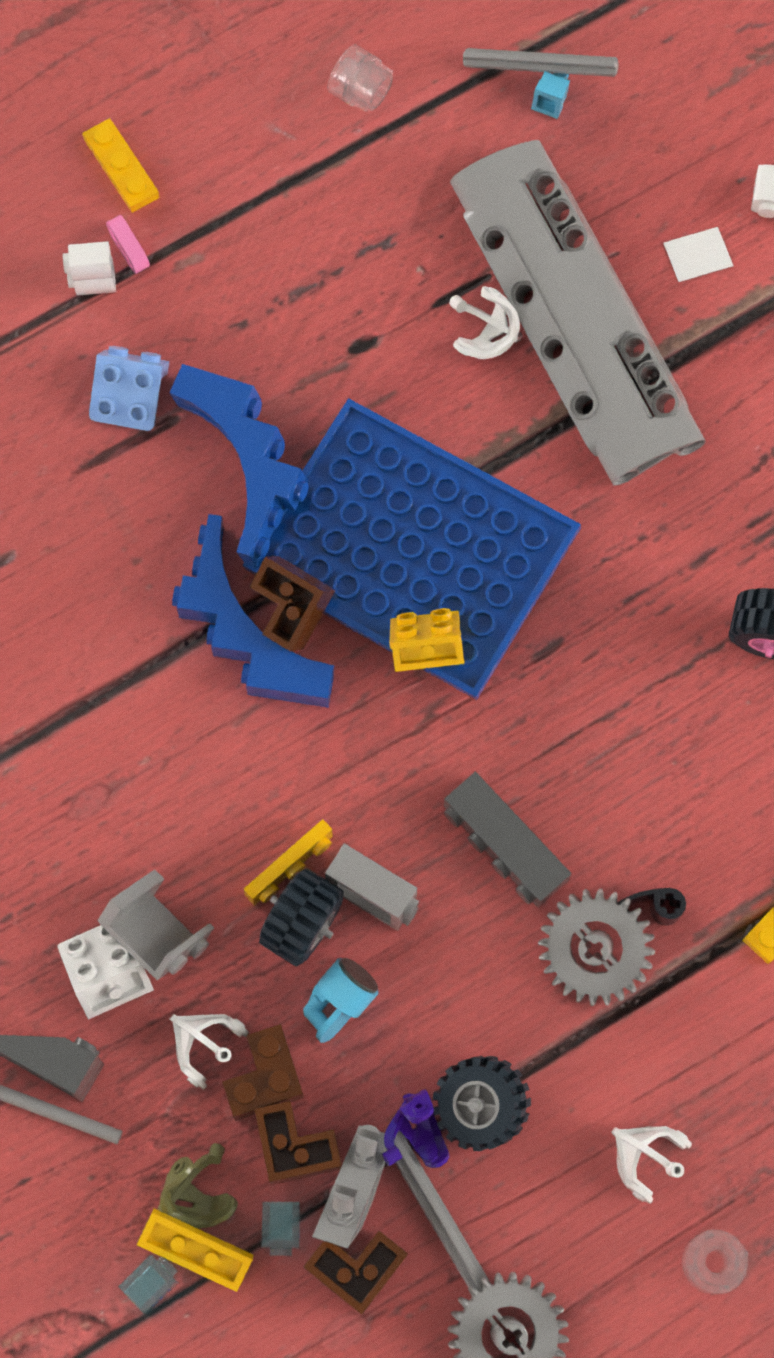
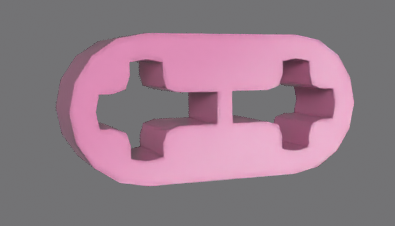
M118 215L107 221L106 226L113 241L134 274L150 267L143 248L125 219Z

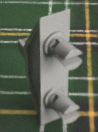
M372 1125L358 1126L312 1235L313 1238L348 1249L362 1229L385 1165L382 1153L387 1151L384 1145L385 1133L380 1132L376 1127Z

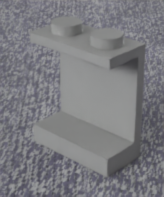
M154 869L112 898L97 921L158 981L168 972L172 975L176 974L187 963L188 957L192 956L194 959L199 957L209 946L206 940L214 927L209 923L193 935L154 897L164 881V878Z

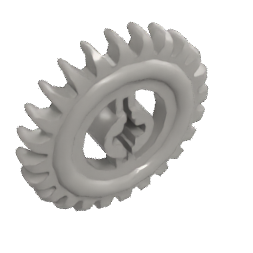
M601 888L598 889L595 898H592L590 892L584 889L582 901L576 895L570 894L571 906L569 907L561 901L558 902L557 907L561 915L549 912L547 917L554 925H543L541 927V931L548 934L549 938L538 941V945L548 948V951L542 953L539 959L551 961V964L544 969V973H557L552 986L564 982L566 985L563 996L568 995L572 990H576L577 1003L583 999L585 994L589 995L591 1006L596 1004L600 995L605 1005L608 1006L611 1002L612 993L615 994L619 1001H623L624 987L631 993H635L637 990L633 979L640 982L646 981V977L640 968L652 969L653 967L652 963L644 958L645 956L654 955L656 952L653 948L645 946V943L655 938L653 934L643 933V930L650 922L648 920L637 921V917L642 910L637 908L630 912L628 910L630 905L629 898L618 904L617 892H613L608 900L605 899L603 889ZM600 921L607 923L618 932L622 939L623 947L620 961L612 954L614 945L610 935L601 930L592 931L586 924L587 922ZM574 933L581 939L578 951L582 961L592 966L603 964L608 971L595 973L584 969L577 963L571 948ZM590 941L593 944L597 942L603 944L600 950L601 954L596 952L592 955L588 949L591 947Z
M497 1272L494 1277V1284L491 1285L485 1277H482V1289L480 1291L473 1286L468 1287L472 1297L470 1300L463 1297L458 1298V1302L464 1309L463 1311L451 1312L452 1317L458 1320L459 1323L449 1326L447 1330L458 1337L451 1340L448 1346L451 1349H460L453 1358H493L486 1352L482 1344L481 1332L485 1320L488 1319L492 1324L490 1329L491 1339L504 1354L517 1355L519 1358H565L566 1354L557 1347V1344L568 1343L569 1338L558 1333V1330L568 1327L569 1323L566 1320L556 1319L564 1311V1308L561 1305L550 1306L556 1298L553 1292L541 1296L545 1288L543 1282H539L530 1288L532 1280L530 1275L524 1276L521 1282L518 1283L517 1274L511 1272L507 1282H504L502 1275ZM512 1306L522 1309L529 1315L534 1327V1338L529 1349L527 1348L528 1332L515 1317L509 1315L501 1316L497 1309ZM493 1315L497 1317L506 1329L509 1328L513 1332L515 1341L523 1349L522 1353L513 1342L510 1343L505 1339L504 1331L493 1319Z

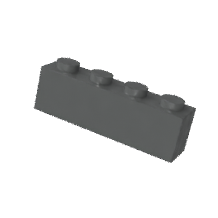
M476 771L444 798V807L446 808L444 815L455 827L458 828L461 825L470 834L467 839L478 852L482 853L485 850L494 860L491 865L496 872L504 879L509 876L518 886L515 888V891L527 904L533 902L539 908L569 881L572 873Z

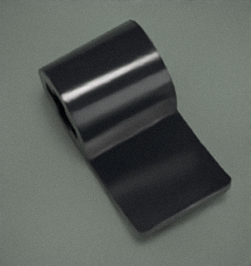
M674 888L642 891L617 902L621 904L629 898V906L635 903L650 900L651 916L657 923L665 926L676 923L686 908L685 897ZM665 900H669L670 906L676 907L671 914L667 913L665 907H660Z

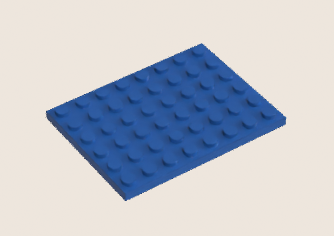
M348 398L302 470L308 481V492L302 502L299 501L295 511L282 508L283 517L281 523L271 533L269 538L270 547L265 557L280 556L335 589L323 614L392 652L389 643L390 619L406 612H413L417 615L431 614L433 610L440 608L459 611L464 664L425 668L422 670L477 700L579 533L581 524ZM264 558L260 559L257 568L244 563L243 567L245 570L256 575Z

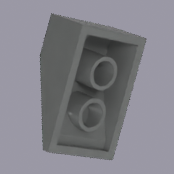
M0 1035L1 1057L81 1102L84 1101L104 1066V1063L98 1057L100 1052L96 1050V1047L79 1037L76 1038L75 1042H72L65 1037Z

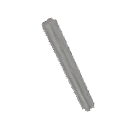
M467 48L463 53V65L467 68L530 72L546 71L549 73L607 77L616 76L619 69V62L616 57Z
M398 1131L395 1137V1146L399 1149L402 1159L395 1163L467 1287L473 1286L480 1291L482 1289L481 1278L485 1277L489 1281L488 1277L404 1135Z

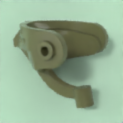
M212 1144L209 1153L199 1158L194 1164L188 1157H182L177 1160L166 1175L157 1210L196 1228H209L228 1220L236 1211L237 1199L228 1193L217 1196L203 1194L191 1183L197 1174L208 1165L220 1164L225 1148L221 1144ZM176 1200L193 1203L192 1208L179 1206L175 1202Z

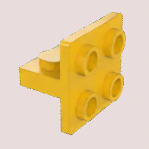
M440 608L433 610L431 614L417 615L413 612H406L390 619L389 643L390 649L393 652L395 672L464 664L459 611Z

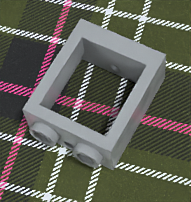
M345 843L325 872L326 880L344 890L343 898L397 931L402 923L408 926L419 909L417 906L420 901L416 899L417 887Z

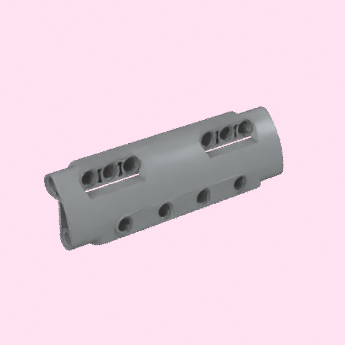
M533 140L502 149L478 160L454 175L450 183L465 209L463 216L508 301L517 311L522 327L585 444L594 456H598L613 486L628 482L674 453L679 456H685L701 448L706 440L688 410V404L569 187L560 178L541 142ZM525 183L528 184L530 190L532 191L536 201L538 202L541 210L543 211L547 221L549 222L553 232L555 233L564 251H562L560 246L558 245L554 235L552 234L549 226L547 225L543 215L541 214L537 204L535 203ZM551 183H555L553 190L545 195L546 187ZM569 209L568 217L563 221H559L560 214L564 210ZM584 235L582 245L574 248L575 240L579 236ZM504 237L502 246L495 249L496 241ZM533 290L532 299L524 304L525 294ZM644 343L643 353L638 357H634L633 351L635 347ZM563 345L562 354L554 359L553 352L555 348ZM615 345L617 346L621 356L623 357L626 365L628 366L632 376L634 377L638 387L640 388L643 396L645 397L655 417H653L651 412L649 411L628 370L626 369L617 350L615 349ZM659 371V380L655 384L649 385V376L653 372ZM674 398L675 406L673 410L669 413H664L665 402ZM592 400V410L588 414L584 415V404L587 401Z

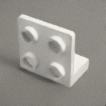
M102 925L68 939L57 946L74 992L88 1020L154 990L145 968Z

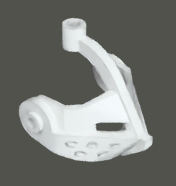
M483 286L481 296L495 303L492 315L467 304L458 295L453 296L449 304L458 313L466 311L487 322L486 327L478 337L473 340L458 337L453 347L463 355L478 359H489L497 357L510 349L514 342L521 340L523 334L519 332V317L512 304L498 290ZM503 333H506V336H504L503 338L495 342H491L492 339L498 337Z
M173 1014L170 1018L173 1022L176 1055L181 1071L188 1077L187 1080L202 1089L207 1087L205 1083L207 1079L193 1068L189 1062V1053L194 1038L212 1050L218 1061L228 1062L231 1058V1051L217 1046L200 1031L212 1024H221L239 1037L242 1035L246 1037L249 1034V1031L245 1029L246 1026L236 1018L233 1019L226 1014L176 1016Z
M646 1126L633 1129H618L614 1127L611 1133L616 1138L618 1173L624 1185L640 1201H645L649 1204L653 1201L651 1197L653 1192L637 1179L636 1168L641 1153L646 1154L665 1167L666 1173L671 1177L679 1178L684 1174L682 1164L670 1162L647 1146L658 1137H664L683 1150L685 1148L689 1149L692 1143L679 1130L676 1131L667 1126Z

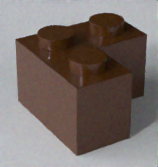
M280 556L265 557L250 585V588L278 604L262 635L290 652L305 648L335 592V589Z
M281 1024L246 1035L257 1070L222 1082L235 1121L255 1115L254 1109L288 1101L294 1102L304 1098Z
M290 1101L254 1109L270 1185L341 1169L342 1166L334 1129L298 1137Z
M378 1231L356 1260L338 1245L323 1241L303 1267L360 1315H363L406 1259L408 1253L382 1232Z

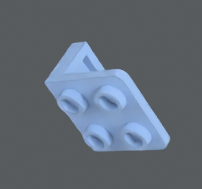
M109 346L108 350H103L96 356L89 417L92 421L150 431L155 426L161 379L168 374L169 361L160 360L161 355L157 353L141 352V356L128 354L129 349Z

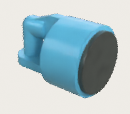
M338 958L315 985L310 999L303 1009L304 1016L317 1030L316 1038L320 1043H325L332 1039L351 1017L358 1018L378 995V985L374 978L358 963L348 958ZM330 1002L337 1009L327 1018L322 1010Z

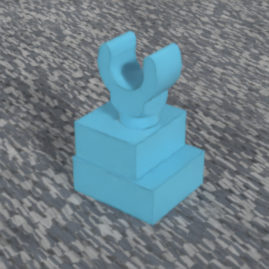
M545 71L535 88L531 109L558 119L568 93L570 80L567 79L569 74H551Z

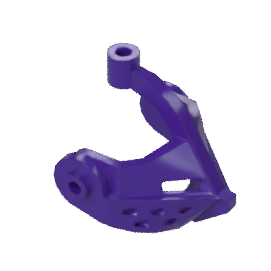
M424 1089L416 1094L404 1095V1102L385 1131L384 1145L387 1151L382 1153L384 1161L388 1166H391L402 1159L399 1149L395 1146V1137L398 1131H400L427 1167L438 1168L443 1166L449 1159V1152L433 1114L434 1107L427 1090ZM409 1121L417 1125L416 1128L412 1129Z

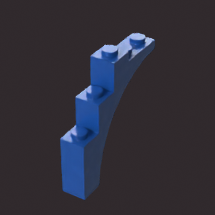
M182 364L169 393L178 407L199 415L215 426L236 449L244 471L247 491L245 526L236 552L244 564L257 568L260 559L264 558L268 553L270 547L269 538L273 529L277 528L281 523L283 517L282 508L292 511L296 510L299 501L302 502L307 495L308 481L301 468L276 461L283 455L285 440L278 427L254 420L261 412L262 399L253 385Z
M208 514L207 525L201 524L199 530L198 544L203 546L201 556L194 557L192 576L195 577L183 575L181 586H175L172 606H177L179 618L215 624L209 625L207 633V644L211 645L214 657L250 662V664L244 663L241 683L246 684L247 695L329 708L334 680V665L310 660L290 652L262 635L263 632L241 608L231 591L224 571L222 557L224 525L222 516Z

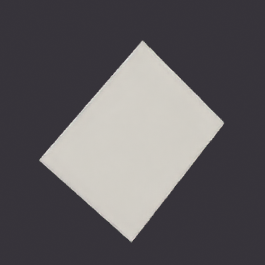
M718 227L663 243L678 282L733 266Z

